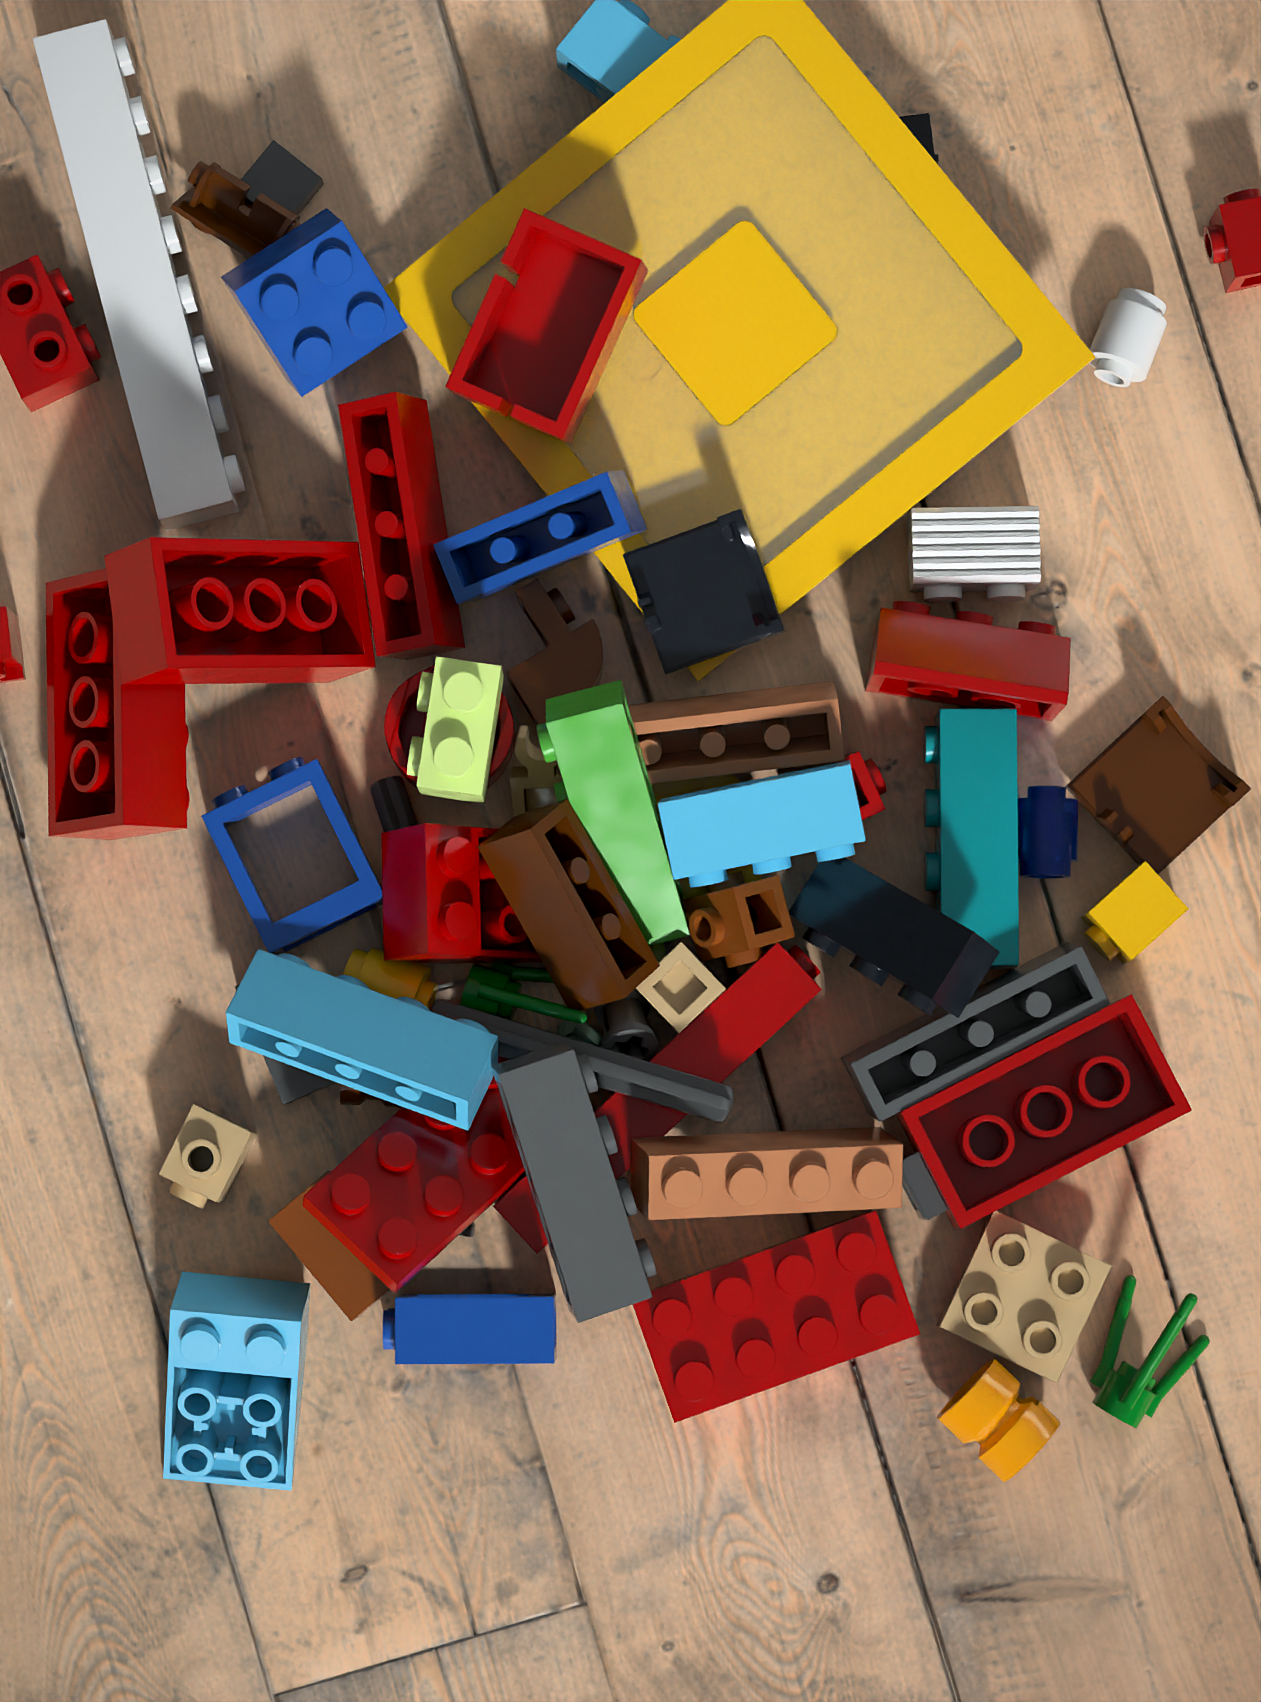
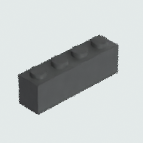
M1066 942L979 986L959 1018L938 1007L934 1009L931 1016L925 1014L840 1058L868 1114L881 1122L1109 1005L1110 1002L1082 946Z
M564 1041L492 1065L494 1078L571 1314L580 1323L652 1298L647 1278L657 1275L656 1267L645 1238L635 1241L627 1217L637 1214V1208L626 1177L615 1180L608 1155L617 1153L618 1149L606 1115L596 1118L588 1094L598 1091V1086L587 1054L576 1056L574 1049Z

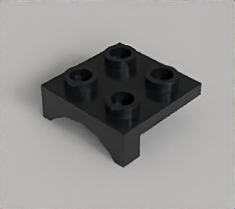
M742 509L721 515L715 521L623 554L637 594L638 605L643 611L645 625L651 633L665 675L786 632Z

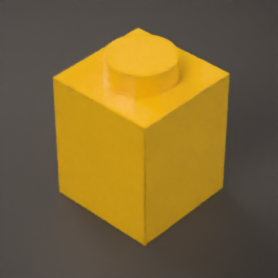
M1145 861L1132 870L1081 916L1090 927L1084 932V936L1093 948L1107 961H1111L1116 956L1125 964L1139 955L1189 908Z

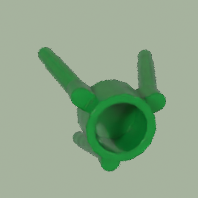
M474 963L467 977L460 1003L461 1005L512 1020L516 1008L578 1024H583L587 1020V1016L583 1011L521 994L522 984L512 981L554 983L546 968L520 967L506 963H493L492 967L489 968Z
M1128 1275L1123 1281L1120 1296L1116 1303L1100 1364L1089 1382L1100 1388L1092 1401L1094 1405L1137 1429L1145 1414L1150 1417L1154 1415L1163 1397L1208 1347L1210 1339L1206 1335L1199 1336L1156 1383L1157 1380L1152 1375L1198 1301L1195 1294L1189 1293L1170 1318L1141 1367L1138 1369L1122 1361L1118 1370L1115 1371L1114 1365L1137 1281L1133 1275Z

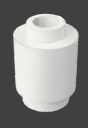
M1123 288L1120 289L1116 299L1108 302L1089 349L1095 356V359L1090 364L1096 368L1094 374L1097 378L1117 387H1129L1131 382H1141L1146 379L1167 326V321L1163 317L1167 307L1162 300L1139 289Z

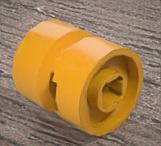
M992 1358L978 1369L951 1397L939 1412L937 1419L962 1443L977 1441L980 1444L978 1458L1003 1482H1006L1017 1474L1044 1447L1058 1429L1061 1421L1034 1396L1021 1399L1018 1396L1021 1383L995 1358Z

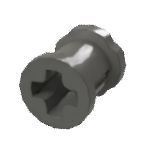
M636 989L626 998L593 1007L594 1014L598 1018V1022L603 1025L604 1030L600 1047L646 1061H650L656 1055L658 1050L656 1033L648 1026L646 1019L650 1011V1003Z

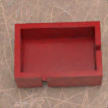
M524 208L500 261L509 272L519 276L514 287L506 278L497 274L494 275L445 387L454 394L505 417H508L513 406L510 416L517 422L571 446L648 273V269L644 262L637 257Z

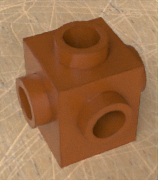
M742 871L728 874V880L706 885V894L683 900L689 923V931L700 962L724 956L727 968L759 960L764 955L762 946L795 937L779 875L745 883Z

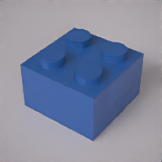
M327 208L221 276V279L283 376L301 397L408 328L343 221Z

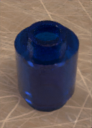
M1030 786L1027 787V798H1018V862H1020V877L1039 879L1071 877V863L1078 861L1079 801L1066 798L1065 787Z

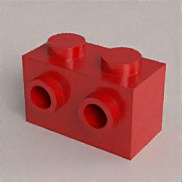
M38 254L0 271V355L22 401L31 413L100 381L92 362L102 358L86 323L75 328L66 311L65 306L74 303L75 299L61 270L58 267L48 272Z

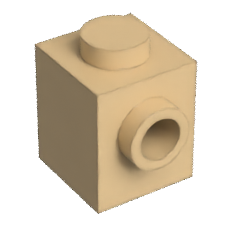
M193 1104L159 1172V1175L173 1181L168 1192L202 1209L207 1199L217 1203H224L257 1133L200 1105Z

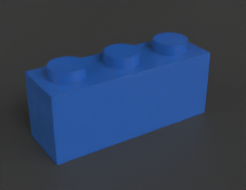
M624 470L599 474L433 544L455 601L457 604H462L487 597L648 529Z

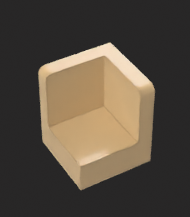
M682 942L659 962L660 966L635 988L670 1024V1027L677 1034L685 1029L726 991V988Z

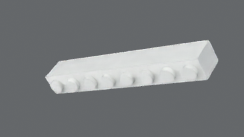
M106 19L35 37L33 42L158 520L164 529L169 531L237 513L239 509L235 494L245 491V485L236 454L225 457L219 433L230 431L220 394L209 397L203 374L214 371L204 334L194 337L192 335L187 314L198 311L197 303L188 274L177 277L171 254L182 252V247L173 216L161 217L156 195L167 191L157 155L146 158L140 135L151 133L141 96L134 98L129 96L125 76L135 74V69L125 37L114 39Z

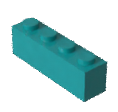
M939 709L935 716V726H924L923 733L924 764H935V789L924 790V826L935 827V852H925L924 857L925 891H936L937 911L974 931L1000 952L990 969H1014L1019 966L1017 709Z

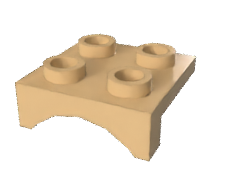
M995 1211L987 1216L968 1264L936 1326L1058 1383L1112 1266L1014 1218Z

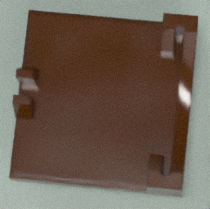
M1164 696L1155 702L1065 786L1138 865L1146 861L1157 874L1162 872L1220 816L1251 790L1243 779L1223 765L1197 739Z

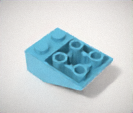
M182 1271L170 1308L163 1479L292 1490L307 1347L310 1283Z

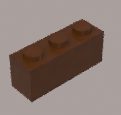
M568 799L514 816L477 846L567 1007L584 1010L626 998L660 966Z

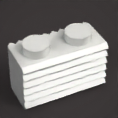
M1039 506L911 508L907 517L909 592H924L925 602L949 603L961 601L962 592L987 591V600L994 602L1020 601L1026 598L1025 591L1035 590L1041 582Z

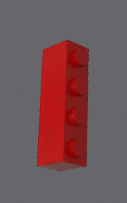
M395 391L339 404L338 409L376 655L378 657L411 660L465 649L459 604L455 601L433 544L447 539L448 534L427 400Z

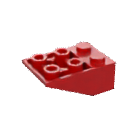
M423 823L381 833L384 961L432 964L542 963L477 847L496 832L497 828Z

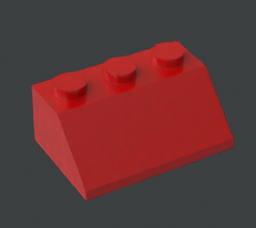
M894 601L892 609L880 608L876 618L865 691L972 709H1017V716L1053 721L1067 705L1071 638L1056 636L1055 626L1034 621H1020L1018 629L994 626L993 616L972 611H957L955 619L930 615V606L910 601Z

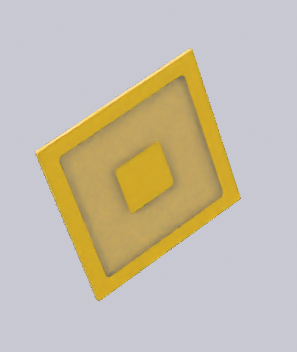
M803 0L726 1L384 287L400 315L450 375L494 275L497 274L506 278L514 287L519 276L509 272L500 261L524 208L637 257L644 262L648 273L571 446L517 422L510 416L513 406L508 417H505L473 403L547 496L604 472L624 470L648 530L597 550L594 554L642 613L643 611L638 605L637 594L623 554L715 521L721 515L742 509L780 615L783 614L1095 359L1094 354ZM737 650L687 668L699 682Z

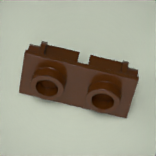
M202 161L198 162L188 178V183L193 185V187L177 199L170 208L191 221L195 228L206 234L213 235L243 254L246 259H249L301 225L298 214L292 213L262 193L255 198L251 209L243 205L251 186L221 168L216 162L210 166Z

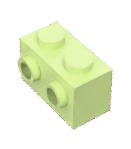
M436 656L434 673L422 672L418 691L417 711L428 712L424 738L412 737L407 765V775L418 776L416 786L421 795L485 804L504 679L501 666Z

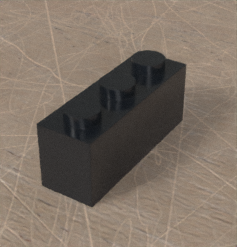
M845 857L819 862L789 909V915L807 927L801 937L803 940L832 958L836 956L840 948L851 954L854 958L849 967L881 987L886 979L890 977L903 985L897 994L900 998L930 1016L936 1006L959 1018L1000 953L974 931Z

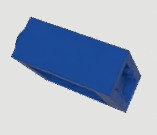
M303 757L291 759L268 772L271 782L248 792L245 785L232 788L212 799L211 804L214 810L201 816L268 953L277 956L383 905L381 884L323 767L317 759L307 764ZM312 785L359 881L273 922L227 827Z
M556 1293L402 1294L395 1297V1308H388L383 1311V1349L395 1350V1364H554L557 1358Z

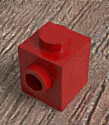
M1253 188L1237 191L1224 197V204L1218 205L1209 220L1210 226L1204 227L1203 236L1206 254L1210 264L1219 263L1225 293L1261 286V190Z

